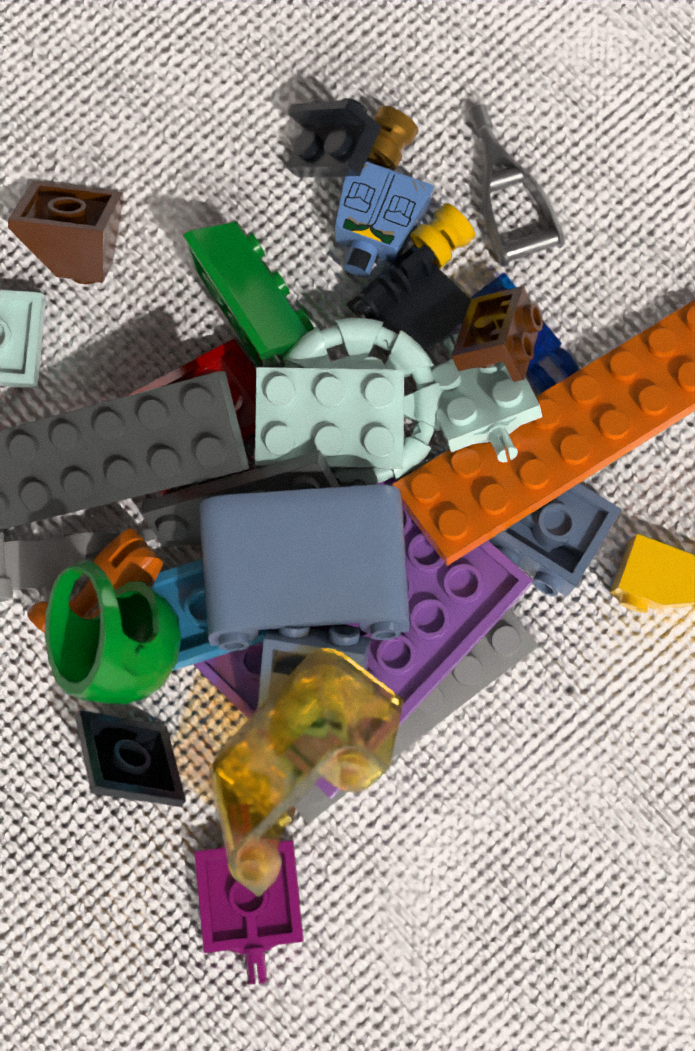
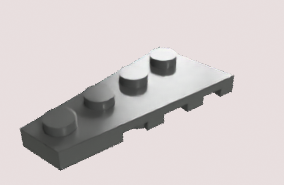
M317 450L144 501L141 514L164 547L201 544L199 505L205 499L221 495L340 487L321 451Z

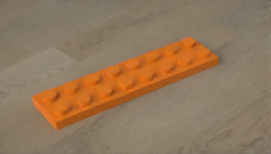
M695 300L536 396L540 404L542 417L520 425L509 434L514 446L518 450V454L513 460H510L505 450L508 462H500L491 442L476 443L451 452L449 449L392 484L401 492L404 509L447 566L695 411Z

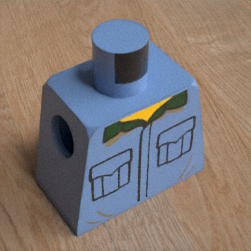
M367 161L360 176H345L335 225V241L340 245L350 248L343 268L353 275L367 278L370 275L376 258L394 263L402 255L411 240L410 233L420 225L432 203L434 185Z

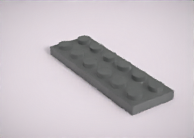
M225 371L207 374L0 430V530L249 469Z

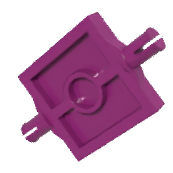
M251 809L242 810L244 830L241 828L240 810L232 811L230 814L232 817L234 841L221 848L194 851L204 953L229 950L245 954L247 984H256L255 963L257 964L258 982L261 984L268 982L265 951L281 944L304 942L294 839L274 842L253 839Z

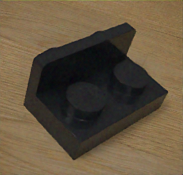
M351 98L324 102L314 100L310 103L291 104L287 113L303 127V130L294 143L293 153L286 168L297 178L360 176L381 129V126L367 114V108L362 103Z

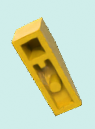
M636 534L628 540L610 593L621 597L620 605L640 613H647L649 608L659 610L695 606V555Z

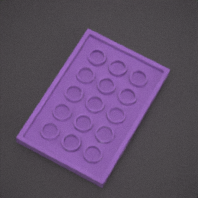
M391 478L378 483V485L392 486L397 481ZM402 506L410 628L409 632H401V635L394 639L376 640L371 638L366 683L362 693L358 736L355 745L259 729L329 798L332 799L533 585V579L491 542L486 541L447 566ZM359 623L347 624L359 629V636L371 637L370 633L360 629ZM333 625L310 626L309 628L329 631V628ZM263 642L251 645L243 650L233 651L193 664L256 726Z

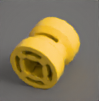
M444 203L434 212L433 220L429 224H420L410 233L413 244L418 248L424 244L434 253L435 260L432 262L439 269L451 260L454 250L458 247L465 248L476 236L466 217L449 203Z

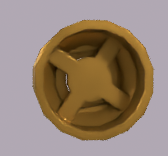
M381 106L373 117L381 126V129L367 161L395 171L402 160L401 151L404 146L412 144L419 129L414 121L403 112L390 106Z

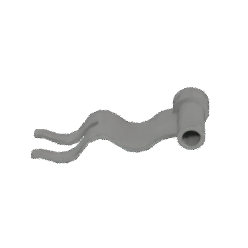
M152 529L137 531L146 542L157 539ZM0 532V602L13 600L12 589L52 587L56 578L64 569L76 562H94L92 559H86V555L101 552L121 533L88 532L51 540L5 542L4 533ZM83 574L75 583L88 581L90 577Z

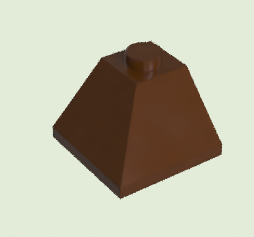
M32 181L8 218V228L56 277L72 279L79 284L103 283L114 261L123 205V192Z

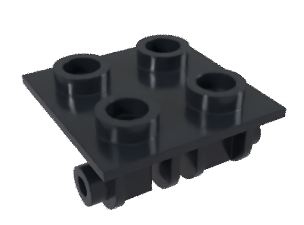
M414 244L351 299L346 306L358 318L383 322L382 327L397 334L402 330L428 353L464 321L471 299L432 262L435 260V255L426 245L423 244L418 248Z

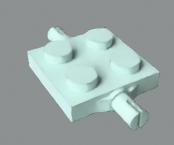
M452 334L454 344L459 334ZM447 336L443 341V347L446 349L451 360L430 369L434 377V384L439 383L443 393L441 404L435 414L450 451L454 452L476 443L491 442L500 462H508L505 450L510 460H513L517 456L518 450L514 446L509 434L520 425L542 417L540 404L526 377L522 381L513 382L504 362L496 363L488 368L476 367L458 371L451 357L454 345L450 336Z

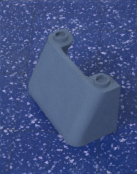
M363 485L233 494L210 497L200 503V535L210 646L219 645L220 649L226 651L243 650L249 647L250 641L258 638L259 630L282 627L359 623L360 629L370 633L371 638L376 640L394 639L399 637L401 632H409L410 616L401 492L398 488L390 485Z

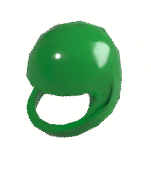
M76 562L64 569L52 585L45 621V643L48 663L58 685L67 694L81 700L111 704H129L146 699L163 686L177 664L181 642L179 617L168 601L156 589L143 581L128 582L114 591L106 573L94 562ZM83 574L90 577L97 592L100 613L94 618L79 617L69 607V596L73 585Z

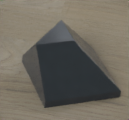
M84 710L77 712L75 719L90 793L182 807L185 804L186 798L167 726Z

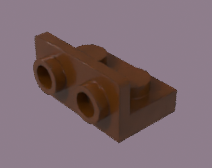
M524 286L471 299L451 355L458 371L476 367L488 368L496 363L504 362L513 382L524 380L529 362L534 357V345L538 332L542 330L543 326L540 308L536 303H531Z

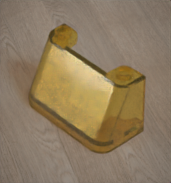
M322 648L309 654L218 751L210 769V780L228 868L231 875L239 883L258 897L275 882L280 873L281 857L277 850L284 828L294 818L296 808L292 805L321 776L344 791L358 792L372 786L391 765L404 699L336 649Z

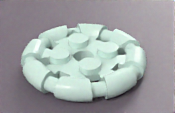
M374 319L335 320V326L321 331L318 327L311 330L300 338L283 357L282 360L285 362L284 368L404 370V378L413 376L418 390L404 396V418L417 424L411 437L404 436L403 469L330 468L335 478H338L342 483H352L354 480L360 479L365 481L367 485H378V483L391 478L398 481L405 477L425 459L431 450L428 444L434 431H440L435 412L441 404L443 393L439 383L434 384V377L430 369L434 364L423 348L402 330L397 334L382 327L383 322ZM343 343L348 357L340 358L331 363L327 349ZM374 344L391 352L386 364L376 357H368Z

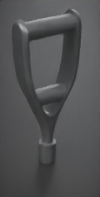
M486 105L474 106L469 110V115L476 133L481 134L484 148L482 175L483 212L488 234L498 262L502 267H508V262L555 246L559 249L562 248L565 244L564 234L554 209L542 187L498 142L491 130L493 123ZM495 163H500L506 167L491 173L492 166ZM522 183L538 204L549 229L503 244L494 219L490 193Z

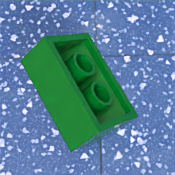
M236 222L193 229L183 234L193 268L257 367L284 368L285 362L282 359L288 350L306 333L313 330L314 327L301 308L294 311L285 298L290 294V291L279 272L274 270L269 273L264 266L261 258L265 256V253L254 234L249 232L244 235Z

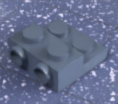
M579 483L488 541L519 568L534 576L533 585L539 591L552 597H556L558 593L567 597L577 586L622 509Z
M347 624L333 625L329 628V631L309 628L310 626L268 629L263 641L256 729L355 745L358 736L362 693L366 683L371 637L359 636V629Z

